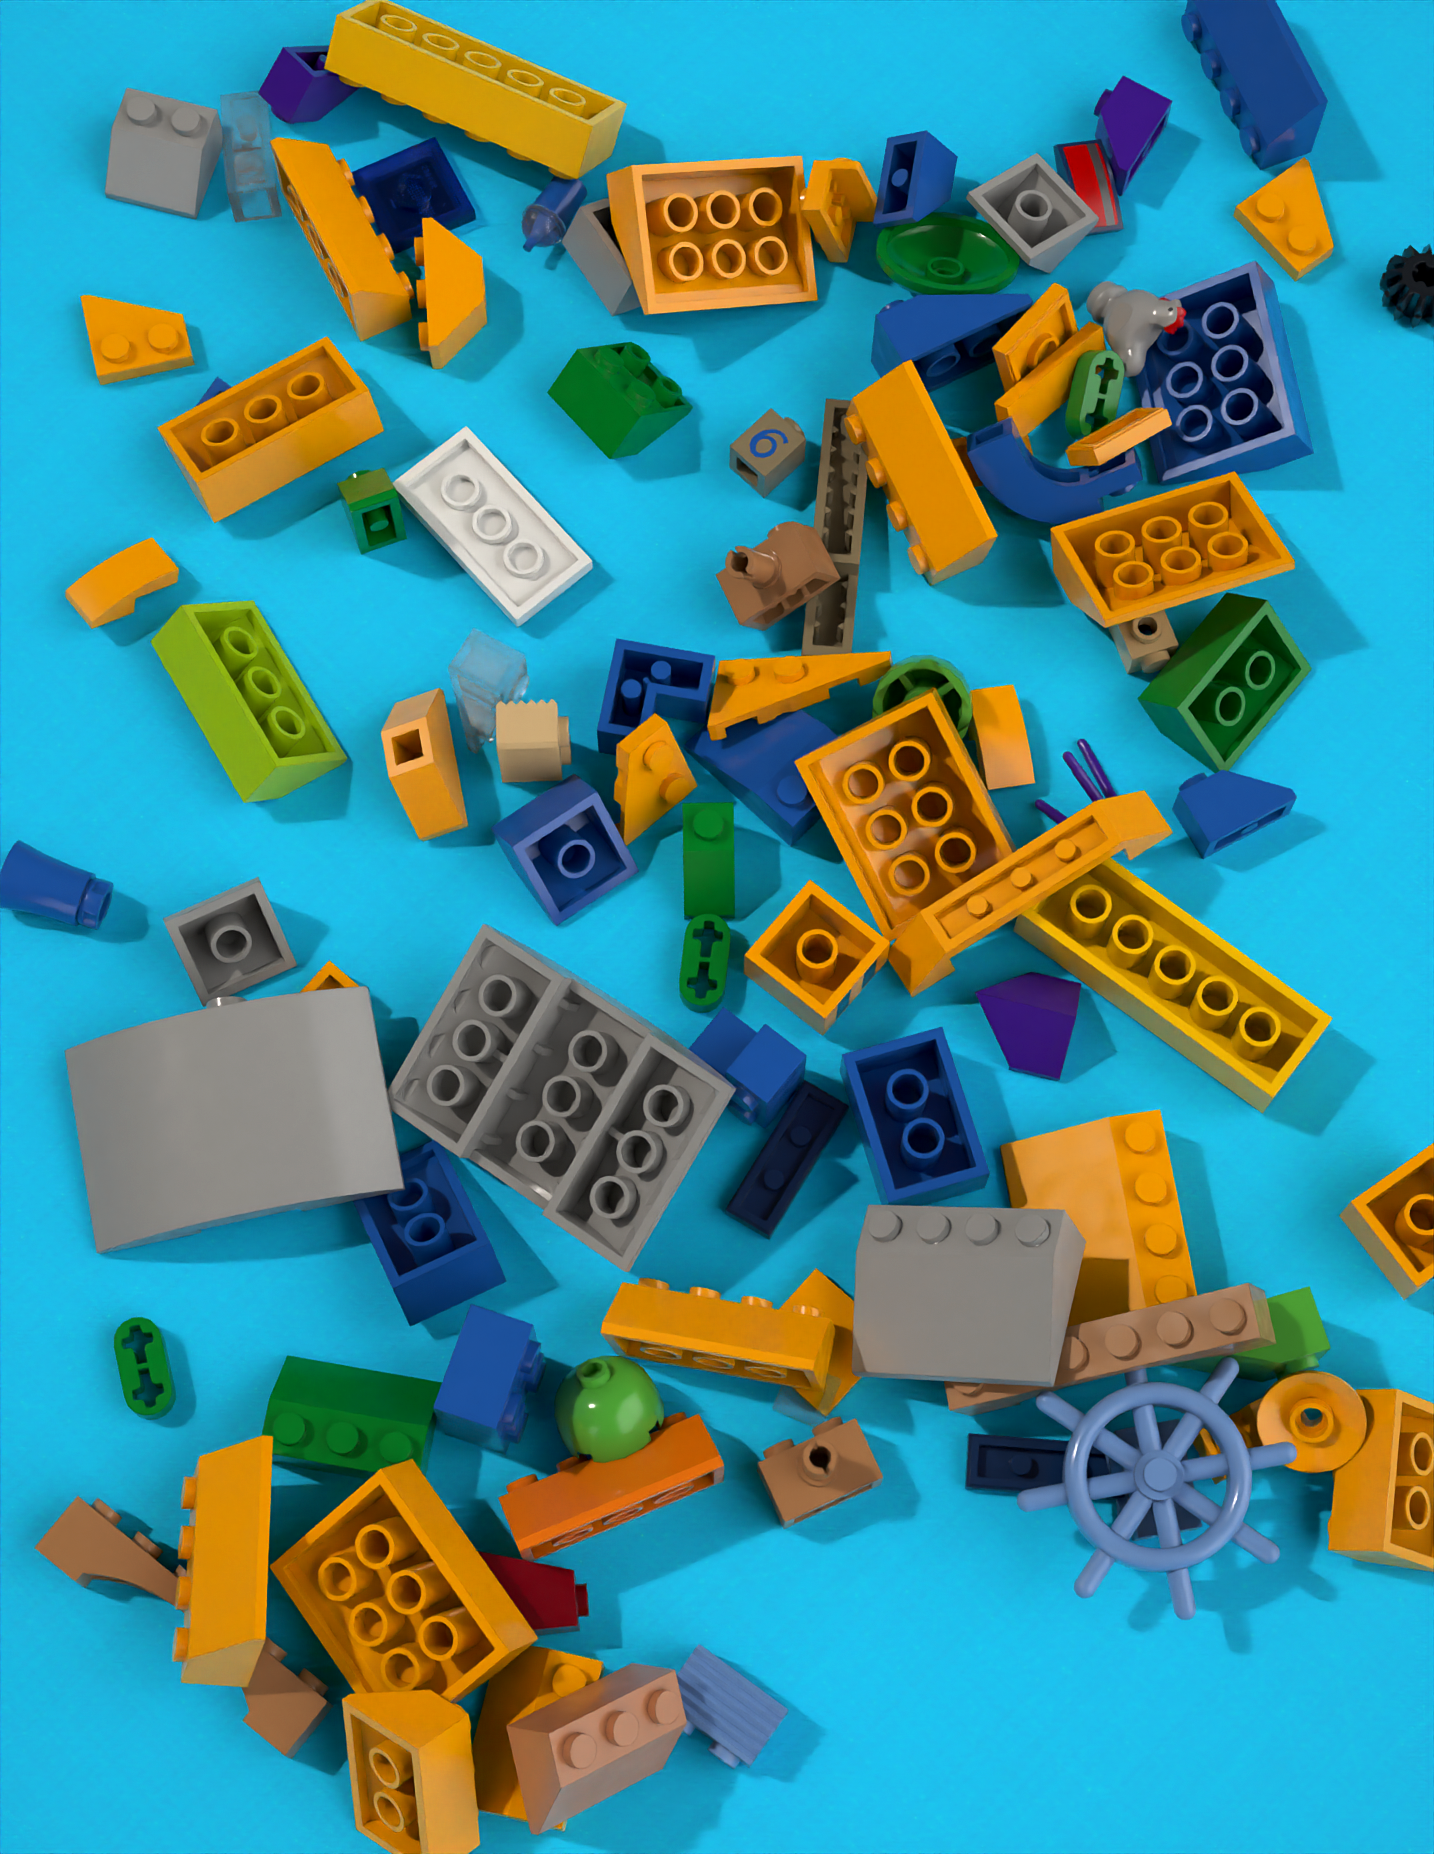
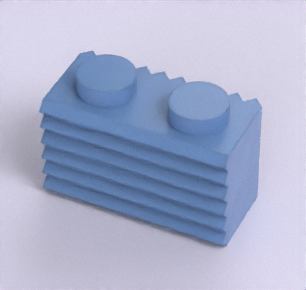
M698 1644L677 1674L687 1724L682 1732L690 1736L696 1728L713 1741L707 1750L732 1769H735L739 1762L750 1768L787 1715L788 1709L700 1644Z

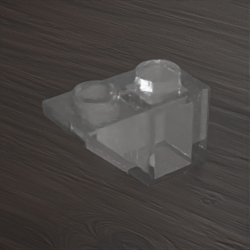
M473 628L449 665L448 671L468 750L477 754L485 741L492 743L496 738V705L500 701L505 705L511 700L517 703L528 687L530 676H528L524 654Z

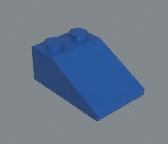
M1029 294L917 295L907 301H893L883 307L879 314L875 315L871 363L880 378H882L903 362L911 359L927 392L930 393L996 362L992 347L1028 311L1033 301Z
M801 709L795 712L782 713L775 719L760 725L756 719L750 718L725 728L727 737L716 741H711L707 722L683 745V749L792 847L822 818L794 761L834 740L838 736L825 724Z
M435 1140L399 1156L405 1190L353 1201L410 1327L507 1282L491 1242L443 1146Z

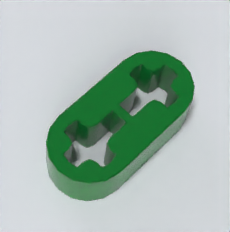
M1089 350L1078 359L1065 415L1067 432L1077 441L1111 423L1116 418L1125 368L1120 356L1113 351ZM1097 365L1100 369L1104 370L1102 379L1101 376L1095 374ZM1087 413L1094 418L1092 427L1089 423L1085 422Z
M701 914L693 918L687 925L684 937L679 977L680 998L688 1009L698 1013H706L716 1009L721 1004L725 994L731 945L730 928L726 921L714 914ZM704 929H713L715 938L722 940V942H713L710 957H701V940L694 939V937L703 936ZM699 969L709 970V986L716 988V990H708L705 998H697L695 989L688 987V985L697 984Z
M143 1317L128 1319L117 1328L114 1335V1350L124 1398L128 1407L139 1417L147 1420L159 1419L173 1408L176 1400V1390L166 1342L161 1330L151 1320ZM141 1330L148 1338L153 1337V1342L145 1345L147 1362L140 1364L139 1357L132 1348L126 1349V1344L134 1341V1332ZM150 1373L151 1381L157 1388H164V1393L156 1396V1405L153 1407H148L143 1400H137V1395L145 1391L142 1375Z

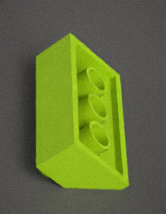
M253 600L181 605L150 641L164 668L183 697L187 708L191 711L208 740L211 749L215 752L233 787L244 803L281 798L339 767L347 760L346 755Z

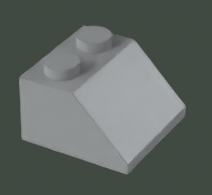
M126 88L111 130L105 186L106 198L196 220L225 142L217 109Z
M609 197L580 207L562 240V244L612 317L640 307L638 295L612 225Z

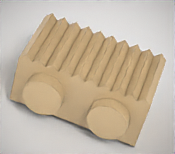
M531 699L527 704L522 700L515 704L511 700L506 705L502 701L496 705V744L502 783L562 780V765L572 764L571 735H569V717L558 715L557 703L553 699L548 703L541 699L536 704Z

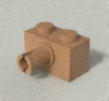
M794 521L784 522L771 529L767 534L768 538L755 548L749 549L745 546L735 547L737 553L732 550L728 552L725 560L726 568L716 574V577L740 625L765 631L841 579L816 528Z
M841 1417L832 1418L814 1427L811 1430L814 1437L794 1445L792 1439H787L763 1451L765 1460L758 1462L757 1472L783 1529L881 1485L883 1475L856 1418L846 1423H843Z

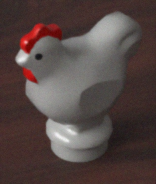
M1105 281L1097 285L1089 294L1086 303L1087 311L1092 315L1093 320L1098 325H1103L1105 339L1112 351L1117 353L1122 359L1125 368L1124 377L1127 378L1136 376L1141 372L1145 364L1147 350L1162 330H1165L1168 334H1174L1178 328L1183 326L1186 310L1182 308L1181 301L1178 299L1170 301L1168 298H1159L1144 290L1133 289L1128 291L1122 285H1116L1111 281Z

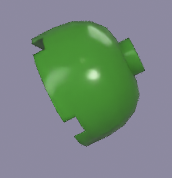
M933 655L911 656L895 663L879 680L873 697L872 718L935 687L962 739L967 732L973 714L972 692L963 673L949 661Z
M606 1355L588 1359L573 1368L562 1379L554 1400V1416L563 1444L571 1455L579 1458L578 1452L581 1454H591L594 1462L606 1463L626 1458L644 1448L651 1441L649 1431L655 1426L657 1420L660 1427L664 1421V1404L656 1385L643 1367L622 1356Z

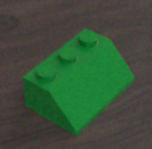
M1226 592L1137 700L1160 733L1214 773L1220 770L1228 771L1312 668L1268 600Z
M287 1355L269 1398L261 1436H273L272 1463L369 1480L381 1468L413 1459L426 1477L437 1422L433 1406L442 1382Z

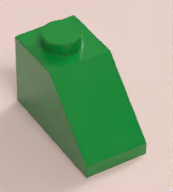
M384 468L375 471L361 470L351 474L345 481L337 483L342 506L361 554L407 539L399 497Z
M733 802L682 803L684 919H693L701 914H714L721 918H735Z

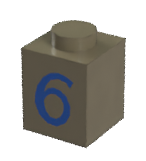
M770 408L730 445L729 467L765 498L805 461L806 439L804 432L794 420L789 417L783 419Z

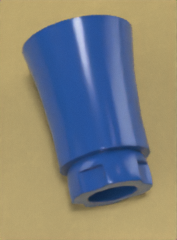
M18 840L9 851L0 872V908L23 911L55 919L76 927L81 924L87 928L97 930L108 912L114 885L109 881L96 878L94 873L57 860Z

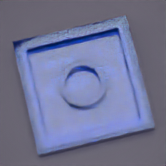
M436 137L351 172L355 182L353 186L358 196L366 198L375 219L373 224L378 234H385L394 255L413 247L414 237H423L422 218L432 217L448 231L476 220L475 210Z

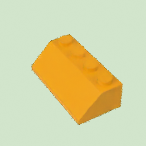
M281 137L271 140L270 145L281 191L360 342L411 320L412 314L409 300L415 298L412 285L404 271L396 273L391 261L395 260V257L385 234L382 233L376 236L371 226L375 219L364 196L356 198L351 186L355 185V182L345 159L342 158L336 161L328 144Z
M328 336L157 427L192 492L214 524L384 431L370 390Z
M910 359L854 396L848 407L844 423L851 441L854 445L861 443L868 458L865 462V467L875 488L882 487L889 501V504L886 505V510L893 527L897 532L903 530L911 546L907 549L912 567L918 575L924 574L931 586L983 563L998 535Z
M639 1278L638 1285L622 1282L602 1322L600 1333L619 1356L823 1393L836 1332L832 1320L824 1318L825 1312L814 1307L795 1305L793 1312L772 1309L773 1303L771 1301L753 1296H743L741 1303L721 1300V1293L702 1287H691L689 1294L669 1290L670 1285L668 1283L651 1278Z
M262 1435L199 1456L193 1477L184 1476L181 1492V1509L190 1510L189 1526H181L178 1559H187L186 1576L178 1577L175 1596V1609L185 1610L184 1628L176 1627L172 1649V1661L182 1662L181 1683L248 1687L266 1637L273 1436Z

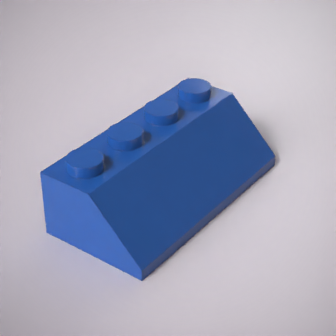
M1188 0L1185 14L1181 17L1183 32L1189 42L1194 41L1201 54L1200 60L1204 74L1208 79H1213L1220 91V102L1224 113L1228 117H1233L1237 124L1244 152L1248 156H1253L1260 170L1311 153L1328 100L1275 0Z

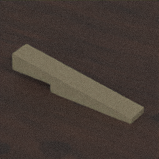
M826 399L813 527L816 528L841 579L806 602L801 656L852 653L868 475L865 462L868 458L861 443L854 445L847 433L844 418L847 417L846 413L851 402L848 400Z

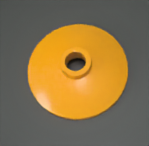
M1306 1370L1282 1377L1265 1392L1258 1407L1257 1429L1263 1446L1290 1442L1296 1447V1459L1292 1463L1284 1464V1466L1305 1473H1321L1336 1469L1355 1456L1365 1439L1367 1417L1361 1398L1347 1382L1327 1372ZM1315 1408L1322 1414L1315 1420H1308L1301 1413L1305 1409Z

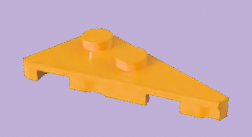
M891 651L720 660L707 725L711 741L726 738L725 728L744 720L754 718L760 725L775 719L782 713L795 712L829 699V688L857 678L860 687L880 679L893 666Z

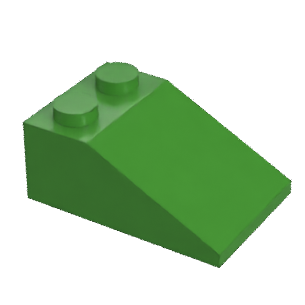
M1310 1286L1266 1298L1277 1344L1227 1356H1212L1166 1365L1212 1373L1222 1358L1231 1357L1239 1364V1372L1236 1378L1264 1382L1275 1378L1279 1380L1286 1375L1299 1371L1318 1368V1361L1331 1347Z

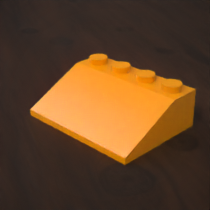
M802 156L631 165L606 174L612 225L644 315L818 301L810 225L800 211V195L803 188H806Z
M1235 471L1050 528L1055 576L1071 603L1104 628L1295 569V560Z
M935 687L889 709L794 761L883 937L889 942L898 938L920 911L1017 851Z
M1160 1109L1107 1117L1000 1145L1010 1207L1065 1210L1086 1240L1067 1327L1197 1295Z
M413 1459L381 1468L269 1566L355 1693L432 1690L447 1701L457 1703L502 1670L539 1639Z

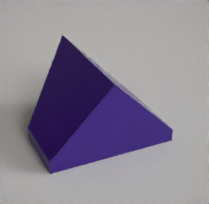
M1031 971L975 992L1007 1060L1009 1070L1059 1082L1076 1020L1081 983Z

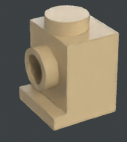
M1165 610L1108 627L1127 674L1143 670L1146 674L1162 670L1174 656L1179 645ZM1150 628L1152 635H1144L1140 631Z

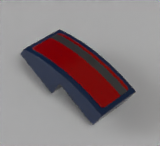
M1101 139L1053 146L1057 174L1099 217L1097 224L1086 236L1118 232L1124 229L1114 177Z

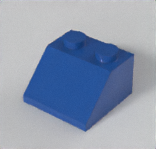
M576 774L570 775L491 827L512 868L555 926L639 872L599 794Z

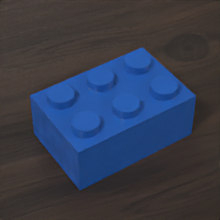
M943 1027L842 1054L840 1074L881 1205L924 1206L985 1188L990 1172Z
M470 1304L433 1406L445 1435L506 1455L510 1442L519 1444L529 1416L525 1412L526 1404H524L528 1391L535 1394L538 1392L546 1369V1363L542 1362L544 1353L540 1352L541 1343L537 1341L533 1324Z

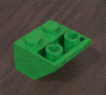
M632 342L577 349L547 392L609 459L638 454L687 416L693 409V406L681 395L682 390L680 386L672 379L663 376L650 362L649 354L642 347Z

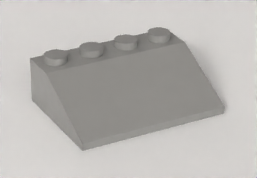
M868 1205L856 1250L852 1373L858 1377L1054 1387L1086 1240L1067 1212L1060 1209Z

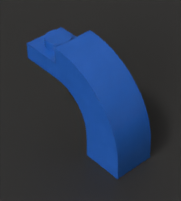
M1012 416L967 435V455L987 490L1007 508L1022 516L1040 522L1065 524L1104 512L1103 496L1108 494L1111 497L1123 495L1131 491L1136 486V482L1143 480L1141 462L1134 446L1100 466L1061 469L1044 464L1029 452Z

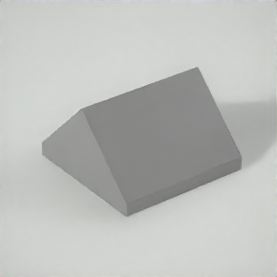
M1038 153L968 192L966 197L969 203L1029 266L1049 274L1092 230L1099 220V217Z
M258 877L163 918L164 924L203 1007L212 999L228 997L297 966Z

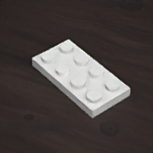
M467 426L393 482L401 502L517 628L593 569L592 560Z

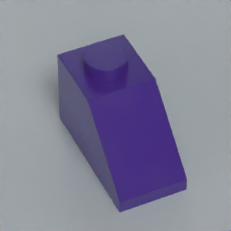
M329 45L282 48L258 92L272 106L271 111L277 118L290 124L319 121L360 88L343 83L339 79L338 74L324 69Z
M1125 76L1121 77L1113 91L1105 89L1094 110V115L1099 117L1095 138L1102 141L1114 177L1117 194L1121 197L1164 131L1172 105V100Z

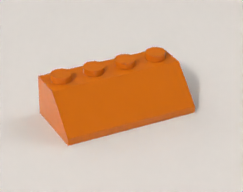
M680 1412L664 1418L661 1427L659 1422H657L655 1425L658 1431L649 1434L651 1441L644 1448L626 1458L600 1463L594 1462L593 1459L588 1460L586 1454H579V1458L573 1456L556 1465L558 1473L539 1481L536 1474H532L506 1486L508 1494L498 1497L522 1559L531 1562L723 1482L724 1463L700 1415L697 1414L687 1418L685 1412Z

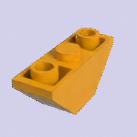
M430 217L422 218L423 237H414L416 266L425 267V279L416 280L418 308H427V322L418 323L419 343L421 352H430L432 369H442L487 324L485 277L482 257Z
M437 688L395 703L382 728L381 737L388 777L418 838L424 842L468 827L444 691L441 688Z

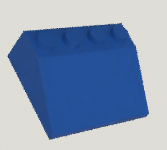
M1256 261L1159 297L1168 298L1170 301L1174 299L1180 300L1182 308L1186 310L1183 326L1178 328L1174 334H1168L1165 330H1162L1147 350L1143 369L1135 376L1142 408L1163 407V409H1167L1172 425L1149 437L1158 483L1164 486L1210 479L1234 471L1237 474L1269 470L1314 454L1275 284Z

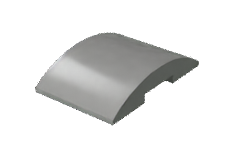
M483 924L387 1091L390 1108L394 1113L459 1158H469L543 1209V1216L624 1272H629L737 1088L681 1043L624 1004L528 946L487 924Z
M367 986L293 993L202 1009L123 1029L65 1050L93 1233L98 1254L201 1233V1229L295 1209L307 1211L405 1190L371 997Z

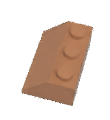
M631 1663L506 1726L531 1834L539 1835L663 1769L687 1724L675 1669Z

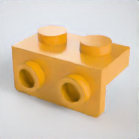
M848 158L814 160L808 186L803 188L800 195V211L802 216L806 217L814 232L816 242L821 245L829 262L847 263L857 222L874 221L877 196L860 162Z

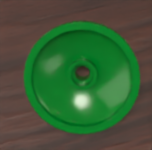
M931 212L918 222L885 227L880 232L876 245V259L881 269L900 287L916 295L995 294L1007 287L1015 279L1020 262V256L989 223L966 215L947 212Z

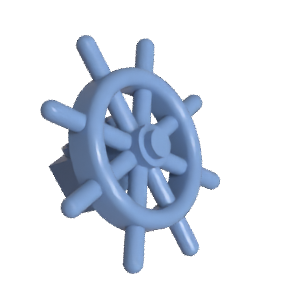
M1222 1358L1199 1392L1172 1383L1148 1382L1145 1369L1124 1373L1127 1387L1104 1397L1086 1414L1051 1391H1042L1038 1394L1036 1398L1038 1409L1073 1433L1064 1456L1062 1483L1023 1490L1017 1497V1505L1025 1512L1067 1505L1077 1528L1096 1549L1074 1583V1591L1079 1597L1090 1598L1093 1596L1114 1562L1139 1571L1166 1572L1174 1612L1179 1619L1190 1620L1196 1614V1604L1188 1567L1211 1557L1223 1548L1229 1540L1263 1563L1273 1564L1279 1559L1280 1550L1278 1546L1242 1521L1251 1497L1252 1470L1292 1463L1297 1457V1449L1290 1442H1280L1247 1449L1242 1435L1234 1422L1218 1406L1221 1398L1239 1372V1364L1234 1358ZM1154 1407L1173 1409L1184 1413V1416L1181 1420L1174 1419L1157 1422ZM1132 1410L1135 1427L1115 1430L1113 1433L1104 1428L1114 1418ZM1204 1427L1215 1440L1221 1454L1188 1460L1187 1451ZM1092 1446L1105 1454L1109 1471L1108 1475L1087 1478V1463ZM1226 1475V1492L1221 1507L1194 1489L1193 1481ZM1125 1494V1497L1116 1499L1118 1517L1109 1528L1097 1513L1092 1500ZM1201 1520L1210 1526L1199 1537L1183 1545L1181 1532L1192 1531L1202 1527ZM1131 1536L1133 1541L1159 1537L1161 1549L1143 1547L1129 1542Z

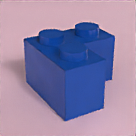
M616 638L597 727L599 753L616 755L617 744L654 713L658 716L706 724L715 682V655Z
M724 1007L689 1048L691 1052L705 1061L737 1088L727 1108L736 1118L749 1126L755 1121L762 1128L766 1129L804 1082L806 1054L768 1025L764 1024L757 1033Z

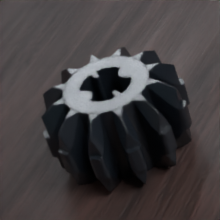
M1430 244L1423 248L1422 253H1419L1409 245L1407 249H1404L1402 256L1394 255L1389 260L1386 267L1387 271L1382 274L1379 283L1380 290L1384 292L1382 307H1396L1393 313L1394 321L1403 316L1409 317L1412 329L1419 325L1421 319L1433 327L1434 254H1432Z

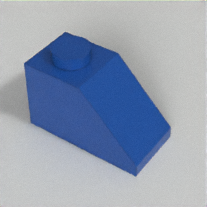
M927 130L887 138L873 225L879 229L918 222L951 200L958 156Z
M1220 770L1209 777L1205 773L1197 774L1181 784L1179 787L1180 792L1177 795L1172 811L1201 858L1204 859L1289 815L1297 796L1290 788Z

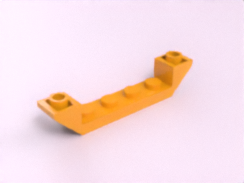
M1145 790L1094 801L920 911L889 948L887 959L913 998L954 972L955 968L950 958L1121 850L1130 861L1173 834L1172 829Z

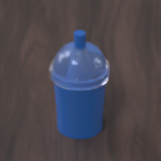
M554 175L536 200L525 208L521 221L522 233L527 240L523 245L525 251L531 252L534 246L546 248L562 241L567 232L568 225L587 196L586 187L579 179H563Z

